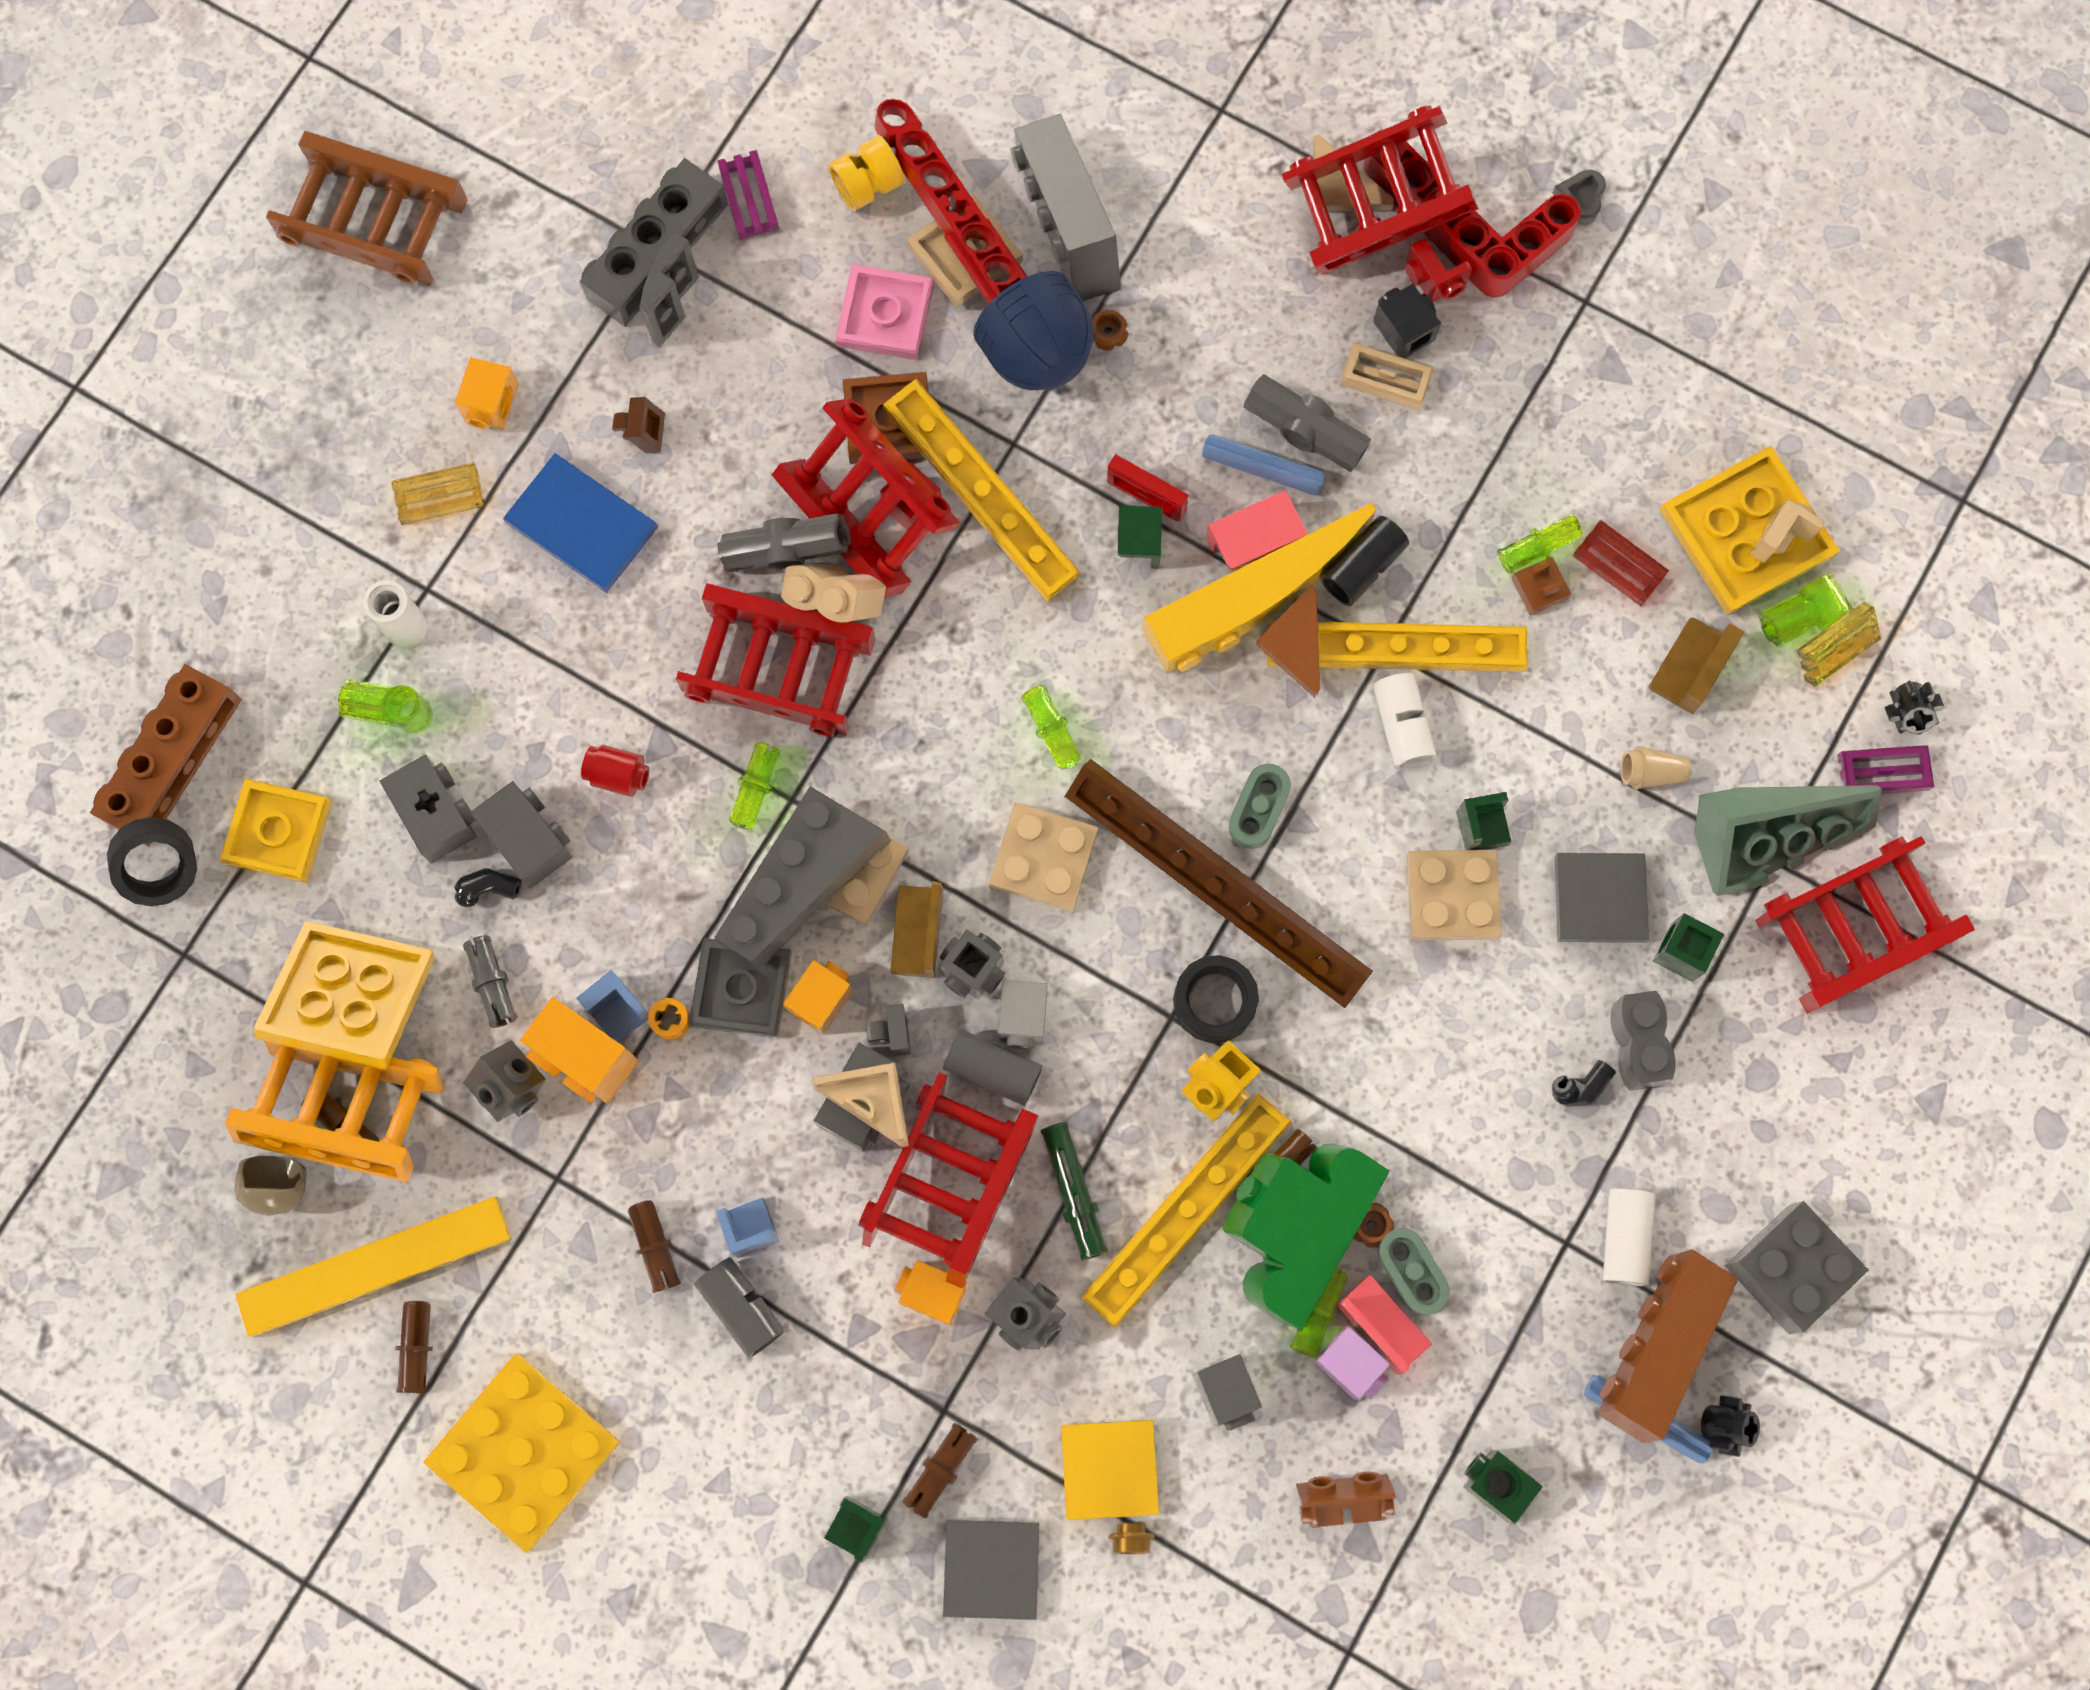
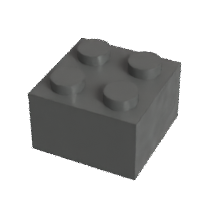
M1804 1201L1788 1205L1725 1265L1735 1277L1739 1278L1738 1281L1788 1334L1804 1333L1869 1271Z

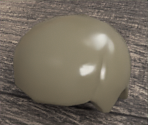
M258 1155L245 1158L238 1165L234 1186L236 1199L244 1208L256 1214L272 1216L289 1212L303 1198L306 1168L292 1159L274 1155Z

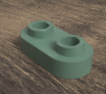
M1262 764L1250 773L1229 821V833L1237 845L1246 849H1255L1263 846L1269 840L1291 789L1290 778L1283 768L1275 764ZM1263 783H1270L1275 787V793L1265 795L1260 791L1259 786ZM1247 821H1252L1257 824L1258 832L1248 834L1243 830L1242 825Z
M1406 1228L1394 1229L1387 1233L1383 1240L1380 1241L1378 1258L1404 1304L1412 1312L1419 1315H1431L1440 1311L1448 1301L1449 1285L1421 1237L1416 1232ZM1396 1244H1402L1407 1248L1408 1257L1406 1260L1399 1261L1393 1256L1392 1250ZM1419 1284H1426L1431 1288L1432 1295L1428 1301L1418 1298L1416 1289Z

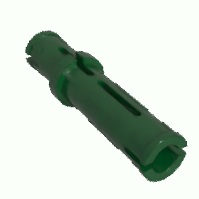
M1061 1122L1043 1128L1040 1132L1044 1138L1053 1172L1066 1208V1212L1063 1213L1065 1223L1070 1222L1079 1248L1081 1261L1101 1256L1109 1251L1105 1246L1096 1216L1100 1212L1098 1204L1091 1201L1081 1164L1068 1130V1123ZM1061 1151H1064L1066 1161L1073 1179V1186L1070 1185L1066 1169L1060 1154ZM1075 1196H1078L1082 1212L1088 1227V1232H1085L1081 1216L1075 1201Z

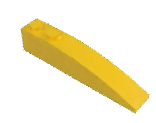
M1373 503L1144 616L1143 631L1166 673L1177 668L1180 672L1187 671L1202 661L1201 656L1215 649L1218 653L1229 650L1240 642V636L1280 612L1303 594L1311 585L1313 586L1324 572L1372 523L1376 512Z

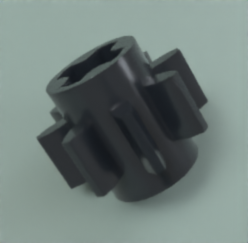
M1909 680L1907 683L1897 687L1895 691L1889 692L1893 704L1885 706L1884 709L1889 722L1895 723L1898 733L1901 734L1908 731L1920 735L1940 723L1935 712L1943 710L1945 706L1940 694H1935L1930 682L1922 685Z
M1720 1395L1719 1406L1708 1405L1705 1408L1701 1417V1432L1704 1437L1710 1440V1448L1718 1449L1720 1454L1740 1457L1741 1446L1752 1447L1755 1445L1760 1433V1421L1755 1412H1750L1751 1404L1743 1403L1742 1398Z

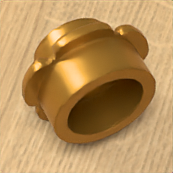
M1123 1523L1117 1524V1533L1109 1534L1108 1539L1113 1540V1554L1150 1553V1539H1154V1534L1145 1533V1524Z

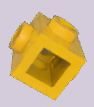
M1228 1040L1211 1057L1204 1052L1187 1070L1192 1079L1181 1092L1193 1103L1196 1109L1215 1122L1226 1110L1234 1115L1251 1096L1245 1089L1261 1070Z

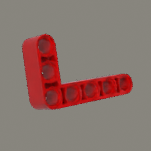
M1407 141L1395 146L1407 180L1415 182L1420 186L1419 188H1411L1415 201H1420L1423 204L1437 198L1436 193L1439 189L1430 164ZM1377 155L1364 159L1363 168L1365 174L1392 196L1394 204L1399 208L1382 159ZM1555 194L1503 237L1476 211L1423 232V234L1455 266L1468 261L1472 267L1469 280L1483 294L1495 298L1511 291L1571 239L1580 219L1581 208L1577 200L1572 196ZM1550 217H1559L1566 224L1555 223ZM1461 239H1472L1477 243V246H1468ZM1520 242H1529L1533 244L1536 249H1526L1520 244ZM1489 268H1501L1505 271L1506 275H1496Z

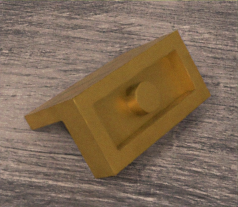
M1689 618L1649 684V689L1693 715L1706 699L1745 631L1729 623L1720 633L1696 618Z
M932 881L931 888L898 886L890 967L891 975L935 978L943 899L941 882Z

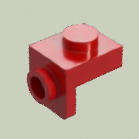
M1426 237L1411 244L1405 262L1406 274L1411 283L1415 286L1419 285L1432 302L1443 297L1445 300H1450L1462 293L1467 287L1466 284L1472 271L1468 261L1446 271Z

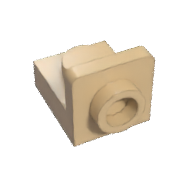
M1787 499L1771 519L1750 555L1765 563L1775 551L1782 555L1795 535L1809 542L1820 531L1824 521L1818 518L1814 510L1802 503H1794Z

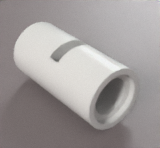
M390 580L379 581L369 587L363 599L364 610L386 638L399 648H412L420 644L426 637L428 623L423 613L404 588Z
M1400 673L1375 682L1372 686L1395 769L1413 768L1435 760L1437 754L1415 674Z
M1609 1189L1603 1268L1604 1282L1630 1286H1649L1655 1193L1632 1189Z

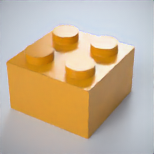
M553 996L519 1040L530 1048L525 1056L554 1078H557L560 1072L566 1074L561 1083L591 1104L596 1097L608 1104L639 1063V1060L625 1047Z

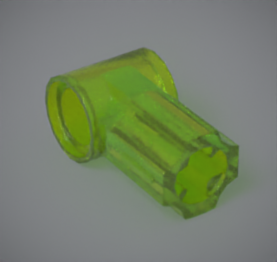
M1828 573L1805 585L1793 597L1763 611L1759 615V619L1761 621V629L1767 640L1774 643L1776 647H1779L1816 627L1822 630L1837 623L1851 614L1854 608L1834 575Z
M347 679L344 686H341L338 704L339 715L343 718L397 727L409 734H417L424 731L433 719V710L430 703L409 686L397 685L390 687ZM409 702H415L412 713L400 718L402 707Z

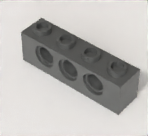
M686 158L676 168H670L664 174L660 187L650 199L645 198L637 206L634 217L624 229L617 230L612 235L605 252L598 260L595 259L589 262L583 270L579 282L586 299L626 327L640 310L645 281L655 258L665 242L676 231L688 240L692 249L729 205L724 185ZM675 206L686 207L679 213L669 212ZM648 237H660V239L653 244L643 243ZM624 267L634 268L633 271L627 275L617 274V272Z

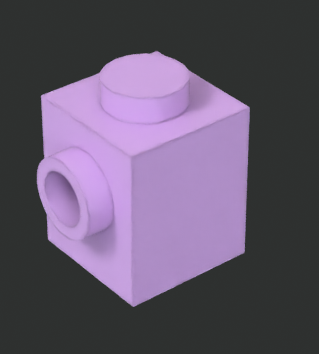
M1349 1326L1344 1327L1313 1361L1354 1400H1359L1364 1394L1371 1399L1388 1380L1383 1372L1390 1364Z

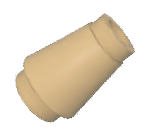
M1636 746L1634 750H1626L1622 756V781L1626 785H1632L1634 789L1686 783L1690 776V761L1688 757H1681L1642 746Z

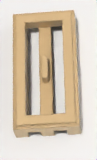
M1354 342L1340 385L1420 411L1434 367ZM1357 358L1422 378L1421 382L1396 375V373L1385 369H1376L1356 362Z

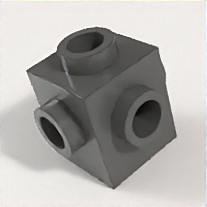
M967 929L960 939L953 937L940 955V959L943 961L940 964L942 975L947 977L943 983L964 999L970 994L978 1000L984 991L992 994L1006 974L1001 970L1004 965L1003 954L999 952L1002 949L1001 946L987 935L980 933L976 936ZM971 962H976L982 967L978 975L974 977L965 972V967Z
M510 1040L481 1056L463 1084L493 1118L499 1122L513 1113L519 1117L528 1112L537 1103L539 1098L536 1096V1093L546 1078L525 1057V1054L517 1045Z
M1012 1277L984 1314L1002 1329L999 1332V1336L1011 1347L1020 1351L1022 1348L1039 1350L1041 1346L1047 1348L1052 1344L1062 1330V1326L1059 1323L1067 1313L1056 1305L1060 1300L1059 1297L1045 1285L1038 1282L1035 1286L1026 1278Z

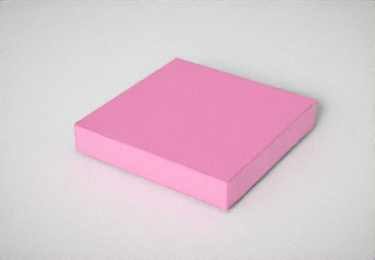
M852 264L835 339L836 346L918 360L934 287V278Z

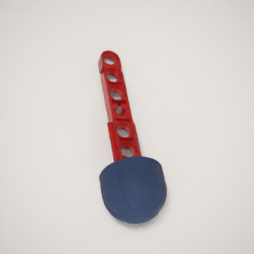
M888 99L881 102L877 107L874 128L876 133L887 142L890 148H893V153L904 175L944 233L945 240L988 303L978 317L973 330L974 339L988 361L1004 380L1021 389L1052 390L1065 385L1083 369L1093 343V324L1084 302L1067 277L1060 272L1045 271L1027 276L990 220L985 218L931 136L922 130L923 124L912 108L906 102L898 99ZM897 115L904 120V124L892 126L886 123L883 117ZM909 145H915L922 148L925 154L919 157L911 156L904 151V148ZM928 176H938L945 181L946 185L939 188L932 187L924 179ZM951 207L954 212L949 213V208ZM971 238H979L987 244L988 248L985 250H974L967 245L966 241ZM994 269L1001 270L1009 276V280L1006 282H996L988 276L987 272Z

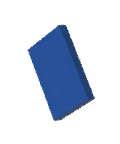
M556 453L553 454L503 517L507 525L605 593L611 589L658 528L657 523Z

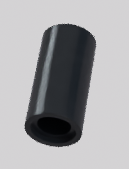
M1381 515L1377 516L1320 577L1323 586L1339 602L1346 606H1352L1378 579V573H1383L1409 546L1410 542L1407 535L1389 518Z

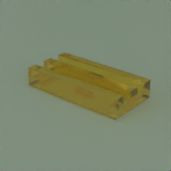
M474 462L391 481L392 489L395 493V505L398 508V520L402 525L485 506L478 468ZM470 478L469 480H465V481H461V482H456V483H452V484H447V485H443V486H439V487H434V488H430V489H425V490H421V491H417V492H412V493L405 494V493L411 492V491H416V490H420V489H424V488H429V487H433V486H438V485H442V484L451 483V482L460 481V480H464V479ZM473 490V495L409 510L407 505L428 500H439L450 495Z
M1862 602L1797 649L1798 656L1804 659L1800 662V665L1806 671L1803 676L1807 683L1816 687L1881 640L1874 607L1866 602Z

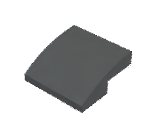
M676 231L672 233L655 258L645 281L641 297L640 309L653 344L659 348L686 318L680 299L699 278L689 242Z

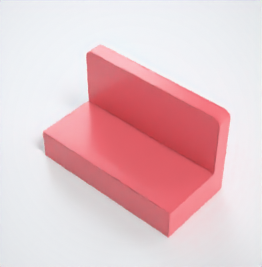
M1286 490L1208 524L1206 541L1213 553L1220 551L1229 570H1235L1306 536L1307 530Z
M1371 1275L1365 1277L1335 1305L1366 1342L1390 1364L1389 1367L1396 1375L1404 1374L1410 1368L1409 1365L1432 1345L1430 1340Z

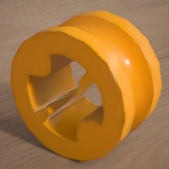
M674 998L658 1000L649 1011L648 1022L650 1028L658 1037L664 1040L679 1039L687 1033L690 1027L688 1025L690 1019L689 1011L680 1001ZM670 1008L678 1009L675 1014L677 1017H681L679 1025L671 1024L669 1030H662L661 1028L664 1024L658 1021L659 1015L668 1014Z

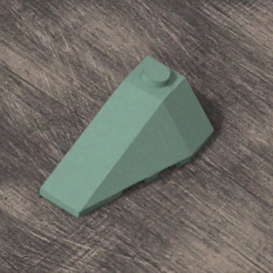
M1877 785L1738 787L1699 795L1695 836L1713 893L1720 896L1757 888L1769 882V874L1785 866L1793 870L1804 864L1803 857L1823 847L1832 850L1875 828L1882 789Z

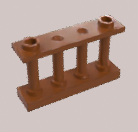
M304 130L298 145L308 161L310 170L289 216L271 210L268 211L266 218L276 232V237L294 247L304 244L390 272L395 278L407 284H415L417 281L431 286L434 278L425 261L421 260L441 212H446L449 209L462 214L468 198L460 181ZM332 172L347 176L349 180L328 228L306 222L326 175H331ZM372 184L384 188L387 194L366 241L344 233L364 188L370 187ZM412 197L423 201L426 205L405 253L383 247L403 199L406 200Z

